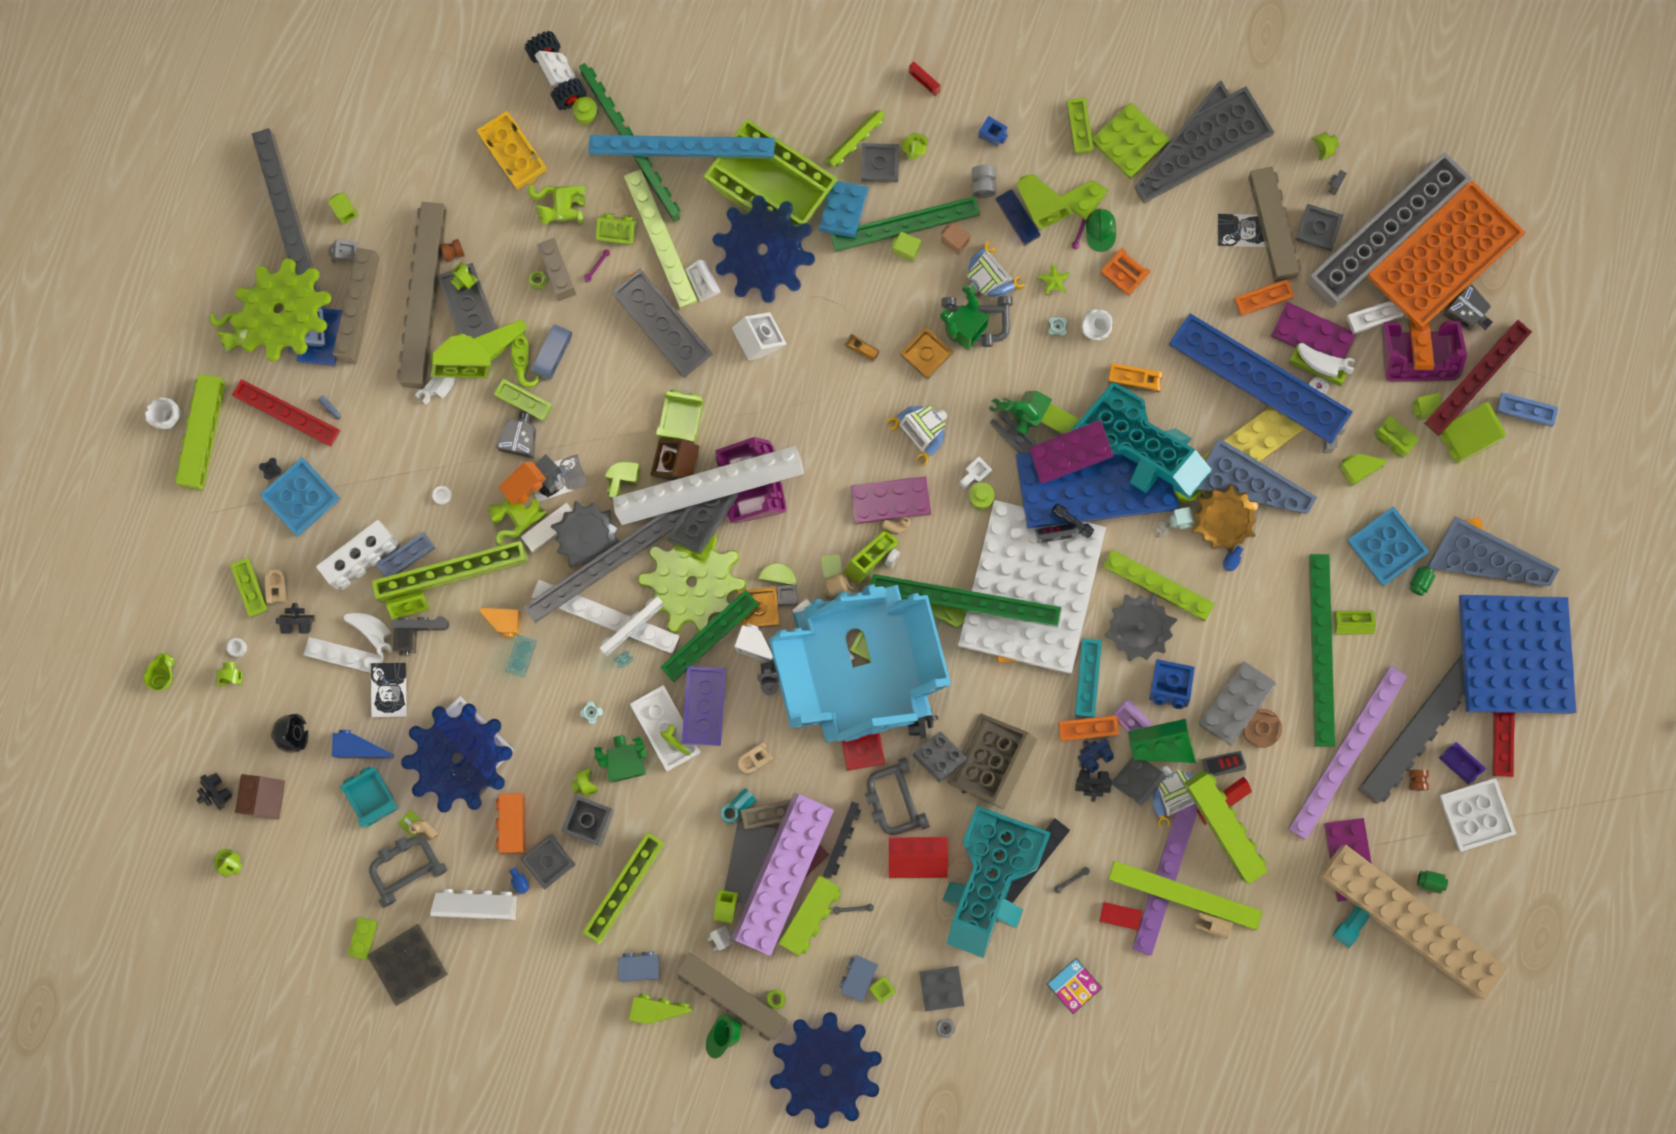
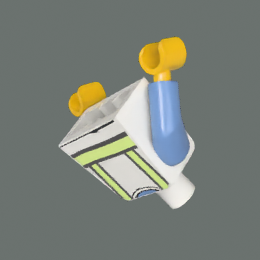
M986 242L984 249H980L971 257L967 276L972 281L968 287L975 286L973 293L976 294L980 291L983 295L994 297L1023 288L1024 284L1018 285L1016 281L1021 279L1019 276L1013 282H1010L1013 279L993 256L995 247L988 249L990 242Z
M910 406L899 413L896 419L889 418L887 424L896 422L895 426L891 428L892 431L897 430L900 425L922 452L926 451L917 457V461L922 456L926 457V462L922 465L924 466L928 463V457L933 456L942 444L945 435L943 430L946 427L944 420L947 419V414L943 409L935 412L931 406L924 408L922 406Z
M1168 766L1160 769L1166 777L1153 792V806L1156 816H1159L1157 824L1160 828H1162L1160 822L1164 819L1167 821V825H1170V821L1165 817V814L1170 816L1195 803L1183 784L1192 778L1193 775L1184 773L1182 770L1172 773Z

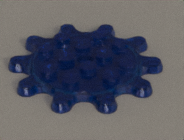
M756 195L752 199V209L749 213L742 214L734 207L727 210L726 217L731 223V230L725 234L716 233L712 238V242L715 246L723 248L726 253L725 259L717 263L715 267L716 273L721 276L729 273L736 276L737 284L734 288L736 296L744 297L751 288H757L761 292L762 300L765 303H772L775 300V289L779 285H785L793 292L800 289L801 282L796 276V269L801 265H813L815 256L813 253L807 252L802 248V241L805 237L811 235L812 227L808 223L794 225L791 222L790 215L793 211L791 202L784 201L777 210L771 211L766 206L765 198L761 195ZM761 244L767 246V252L764 255L758 252Z
M471 703L465 704L460 715L455 718L450 717L442 706L435 707L432 710L434 724L431 728L423 729L419 726L410 728L409 736L417 743L418 749L414 754L406 755L401 760L403 768L407 770L414 769L419 773V780L412 787L413 795L422 797L428 792L436 793L438 796L437 808L442 813L449 812L453 802L459 798L464 799L470 809L477 810L482 805L480 792L484 787L501 790L505 786V780L496 772V766L501 761L511 759L513 752L510 747L498 746L494 741V737L501 730L502 724L498 719H491L485 724L478 723L475 719L476 707ZM461 753L462 762L454 763L452 760L453 755Z
M828 1012L823 1016V1023L818 1029L810 1028L805 1020H796L793 1024V1030L797 1036L795 1043L792 1045L777 1043L773 1047V1054L783 1060L785 1067L781 1073L771 1077V1086L774 1089L786 1088L791 1092V1100L786 1106L788 1115L797 1116L803 1109H810L815 1116L814 1123L820 1129L828 1126L830 1115L837 1111L841 1112L848 1121H856L859 1117V1110L856 1107L857 1098L861 1095L872 1098L879 1094V1086L869 1080L867 1073L871 1067L881 1063V1054L877 1051L866 1052L861 1048L860 1042L866 1034L863 1025L856 1024L849 1031H841L837 1025V1016L833 1012ZM824 1064H828L832 1068V1072L828 1076H824L820 1072V1068Z

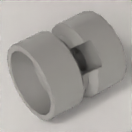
M991 165L973 167L972 180L974 184L972 185V195L977 198L995 196L996 183L994 180H996V168Z

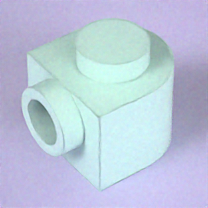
M1191 507L1174 510L1169 517L1171 527H1180L1181 530L1191 528V524L1195 523Z

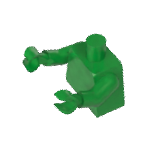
M964 284L962 291L967 294V305H961L955 313L945 309L940 314V318L946 324L947 336L950 339H954L965 349L970 350L988 327L989 315L977 310L979 302L975 293H973L975 286L969 288L967 284Z
M1026 391L1021 401L1012 402L1007 398H1003V400L1008 402L1001 403L998 399L991 400V402L996 404V408L990 406L989 410L994 412L1002 409V411L1013 413L1015 415L1014 419L1019 421L1015 431L1026 435L1029 427H1037L1053 399L1038 391Z
M624 735L613 737L615 748L607 750V754L602 753L603 747H594V759L597 760L601 768L608 767L610 783L647 775L641 760L647 756L641 736L632 739V741L636 742V746L634 744L626 745Z

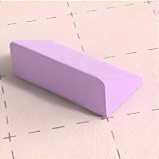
M1130 699L1125 701L1112 714L1113 716L1117 715L1118 722L1127 731L1154 726Z

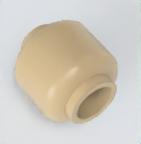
M837 574L826 579L825 587H823L825 596L827 598L830 597L832 600L839 593L849 592L851 594V590H853L850 578L843 574Z

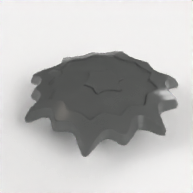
M575 501L573 511L564 512L562 520L551 525V528L557 532L555 540L561 544L557 553L568 556L570 568L576 564L586 565L620 542L615 536L618 527L610 521L611 510L601 512L594 503L585 507L578 501Z
M1125 594L1123 606L1112 609L1115 618L1110 620L1111 630L1105 633V637L1114 640L1118 650L1126 651L1129 662L1137 656L1148 660L1154 652L1166 653L1165 642L1173 637L1170 628L1178 619L1166 615L1164 606L1156 604V594L1151 595L1147 599L1142 596L1133 599L1128 594Z

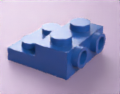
M1156 659L1149 700H1153V703L1156 705L1172 704L1175 709L1188 707L1195 667Z

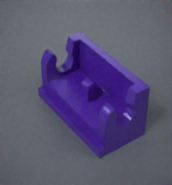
M1457 742L1452 743L1439 757L1444 764L1468 785L1474 782L1476 777L1486 769Z

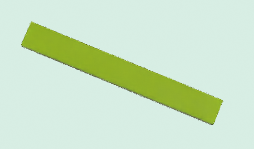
M1113 861L1107 879L1254 930H1258L1263 913L1261 910L1118 861Z

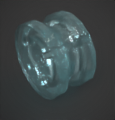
M625 651L615 658L614 661L619 663V668L625 667L634 660L633 657L629 656V651Z

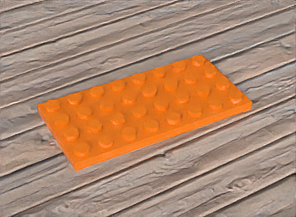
M1470 181L1367 275V278L1421 330L1526 232L1477 184Z

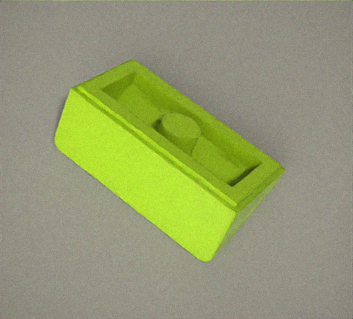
M1373 610L1334 612L1336 635L1375 633L1376 621Z

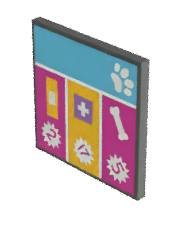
M1077 958L1047 983L1049 988L1072 1014L1078 1011L1102 989L1100 984Z

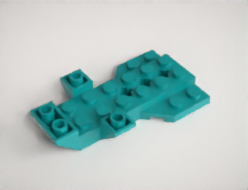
M1112 382L1071 429L1073 431L1101 420L1113 455L1122 454L1138 464L1130 484L1145 493L1157 481V476L1172 484L1174 490L1190 498L1212 472V469L1194 448L1187 445L1191 441L1190 436L1176 428L1163 431L1149 423L1144 399L1115 382Z
M976 806L963 839L965 849L974 866L967 884L949 882L943 897L944 902L958 906L951 924L947 945L984 958L997 920L1000 923L1017 928L1023 909L1006 900L1012 881L1037 871L1051 832ZM1007 835H1010L1011 841L1005 843L1002 837L1006 838ZM1000 853H1003L1004 859L998 861L995 855L999 856ZM993 871H996L997 877L990 879L988 873L992 874Z

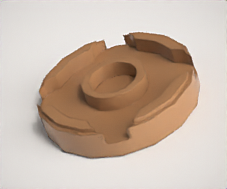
M1258 709L1244 728L1243 734L1251 745L1266 748L1279 740L1282 734V724L1274 712L1268 709Z

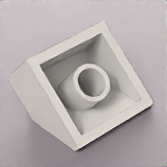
M770 312L745 316L732 327L748 360L762 358L787 345Z
M751 624L747 626L742 625L735 644L737 653L774 664L772 653L761 631L758 630L759 627Z

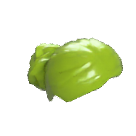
M160 653L150 662L143 675L144 683L149 689L163 691L172 684L173 673L171 668L174 667L175 661L171 655Z

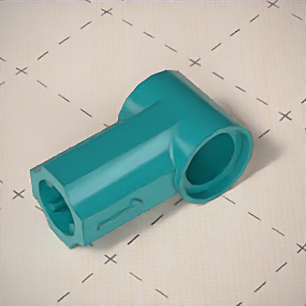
M744 788L728 805L722 808V820L726 824L736 823L741 816L740 810L749 808L757 799ZM733 810L735 812L734 818H725V812Z
M1355 906L1346 920L1336 928L1332 936L1350 948L1357 940L1359 931L1368 921L1370 915L1363 909Z

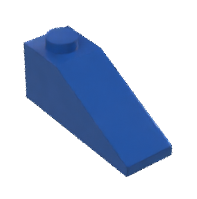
M339 730V733H333L332 757L394 758V754L351 733V730Z

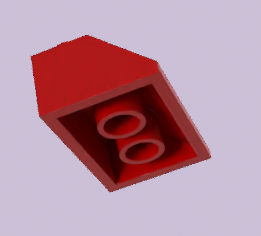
M889 837V878H948V837Z

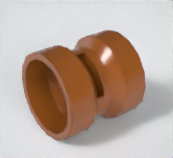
M459 239L453 240L452 244L444 243L440 245L447 262L452 261L456 256L459 258L465 256Z
M1409 770V777L1411 778L1409 790L1428 791L1429 784L1427 783V778L1429 777V770Z

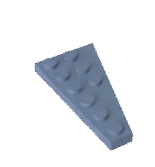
M1220 438L1217 439L1205 460L1212 469V472L1197 488V490L1211 493L1213 488L1225 491L1229 484H1233L1237 493L1246 492L1248 494L1249 501L1302 514H1308L1317 499L1313 494Z
M1456 516L1453 518L1427 566L1431 569L1551 586L1560 570Z

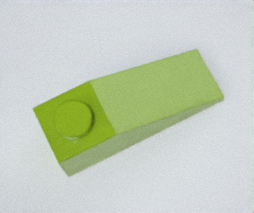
M885 529L849 562L844 573L858 585L899 544V541Z

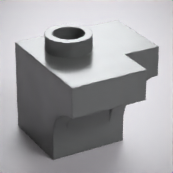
M545 454L534 464L546 478L542 484L553 493L557 489L555 479L562 471Z

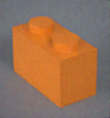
M524 462L499 486V489L512 505H522L530 499V494L542 488V483L546 478L533 462Z

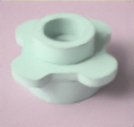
M1051 317L1049 319L1050 328L1048 333L1050 335H1066L1067 319Z
M589 701L584 710L580 711V716L586 718L590 724H595L596 719L603 714V709L596 707L593 701Z

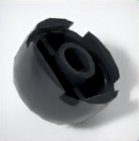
M285 715L274 723L271 737L278 749L286 753H295L306 748L309 734L308 730L304 732L306 721L301 715Z

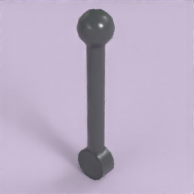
M1084 867L1082 872L1062 885L1055 886L1054 891L1060 893L1063 888L1081 876L1088 875L1090 872L1089 868Z
M868 904L867 906L849 908L834 907L833 912L837 915L841 912L860 910L871 912L874 910V905Z

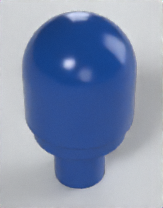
M1237 545L1233 552L1227 553L1223 560L1225 570L1234 571L1241 562L1240 554L1244 550Z
M516 867L509 870L513 878L510 881L514 891L518 894H525L529 889L526 877L523 874H519Z

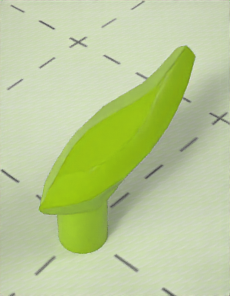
M669 724L666 732H660L662 738L684 754H691L677 738L672 736L676 730L675 726Z

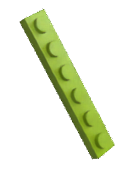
M1113 549L1103 565V568L1152 594H1156V596L1203 621H1206L1215 604Z

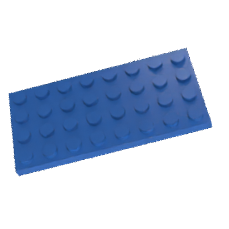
M1030 452L1016 454L1015 456L1027 529L1070 524L1063 518H1057L1051 513L1056 503L1063 505L1066 508V512L1080 522L1170 512L1179 509L1178 498L1175 495L1173 485L1157 476V481L1146 493L1130 484L1138 464L1122 454H1114L1112 458L1045 484H1041Z

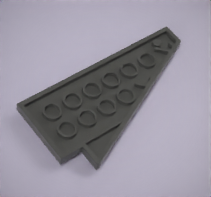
M1222 81L1216 84L1135 185V190L1143 203L1156 198L1274 134L1273 129L1248 88L1245 86L1229 94Z

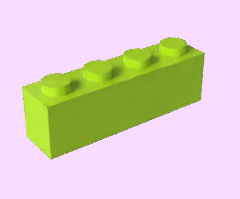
M819 875L779 944L798 956L802 953L805 955L811 946L808 943L812 936L816 937L821 929L818 926L822 919L826 920L831 912L828 909L832 902L836 903L841 895L839 892L840 887Z

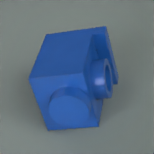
M988 116L979 130L978 138L984 139L998 147L1000 143L1004 144L1007 140L1008 134L1006 133L1008 127Z

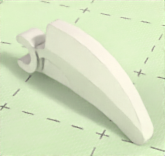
M1300 343L1297 347L1302 359L1311 368L1322 374L1337 377L1339 370H1343L1347 374H1352L1354 367H1350L1355 363V360L1352 358L1341 359L1318 352L1303 343Z
M433 377L422 390L416 392L415 396L417 399H420L421 396L425 395L422 401L425 405L430 402L433 395H439L443 399L451 390L456 378Z
M350 613L344 616L346 623L359 630L371 642L380 658H384L381 652L383 649H387L390 653L392 652L391 646L384 642L391 635V631L383 622L371 615L362 613Z

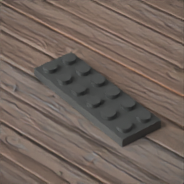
M641 268L612 291L613 296L683 378L687 377L713 355L712 351Z

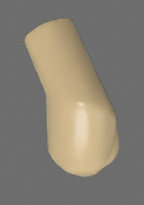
M903 517L895 523L885 519L882 528L895 534H900L909 529L911 521L908 517Z
M413 821L409 825L411 833H425L430 840H433L438 835L428 821Z

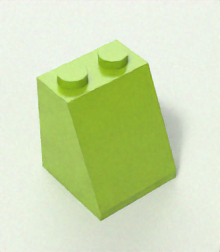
M1034 174L1024 175L1019 179L1020 181L1016 182L1033 221L1040 230L1074 214L1067 201Z
M1489 402L1453 420L1442 434L1439 435L1441 441L1444 444L1446 443L1449 448L1448 453L1451 459L1455 460L1457 464L1498 444L1507 436Z

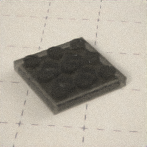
M420 924L413 926L367 955L395 1006H399L448 975Z

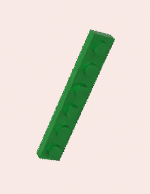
M745 590L660 668L675 682L687 671V666H693L760 604Z

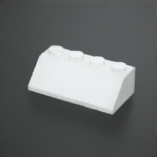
M442 889L441 893H435L430 916L516 920L517 896H512V892L503 891L500 892V895H492V891H481L480 894H473V890H461V894L453 893L451 889Z

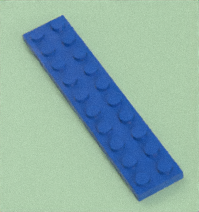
M1191 313L1169 343V346L1330 444L1333 443L1353 413L1350 409Z

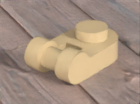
M277 569L270 570L265 576L267 605L274 604V602H288L286 578ZM279 589V594L274 595L273 590Z
M762 743L741 756L738 761V767L743 773L751 774L772 762L774 757L772 754L769 755L766 750L767 746L765 743ZM758 753H760L761 757L763 758L760 761H757V759L755 758V755H757Z

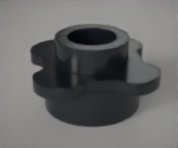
M270 458L266 463L259 465V469L263 471L264 478L267 480L276 477L282 471L276 464L277 460L275 458Z

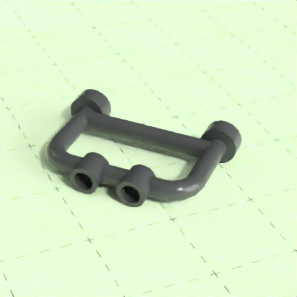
M944 297L941 299V306L954 313L960 307L956 306L955 297ZM998 297V305H979L977 310L980 312L1002 313V332L997 335L982 334L976 341L982 342V347H992L993 342L1003 341L1008 336L1010 330L1009 307L1013 306V297Z
M906 757L899 759V764L872 773L867 780L868 793L865 796L868 805L873 804L875 811L871 812L874 823L879 822L881 829L889 835H897L920 826L922 830L930 827L925 813L917 815L903 774L911 772ZM895 773L911 822L890 827L887 824L874 783L877 779Z
M402 837L395 841L396 847L389 850L388 847H385L378 851L379 857L373 860L369 866V874L381 896L379 902L382 908L396 901L393 894L395 891L429 871L436 878L448 870L444 863H439L432 848L424 838L412 837L406 840L405 837ZM419 844L430 862L385 888L377 873L378 866L390 861L394 856L407 851L411 846Z

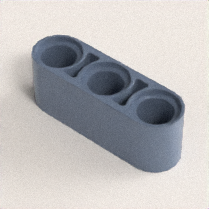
M555 324L552 326L534 362L532 373L551 380L571 340V331Z

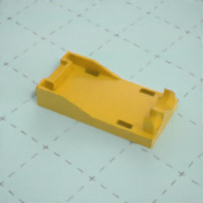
M505 111L476 130L516 190H521V187L526 184L531 185L537 181L536 179L541 174H545L548 171L508 111ZM513 125H514L515 128L517 129V132H515V131L513 130V128H512ZM490 141L493 147H490L487 142ZM532 154L536 155V161L531 156ZM507 170H510L511 173L513 174V176H512V175L509 176V174L507 173Z

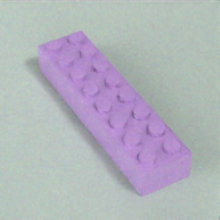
M793 794L730 937L731 939L771 956L833 814V809L800 794Z

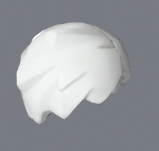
M1089 309L1082 319L1081 327L1084 335L1093 341L1104 340L1112 330V317L1107 311L1102 309Z
M161 397L153 400L152 404L147 406L148 411L145 412V420L157 429H171L178 422L182 410L179 409L172 399Z

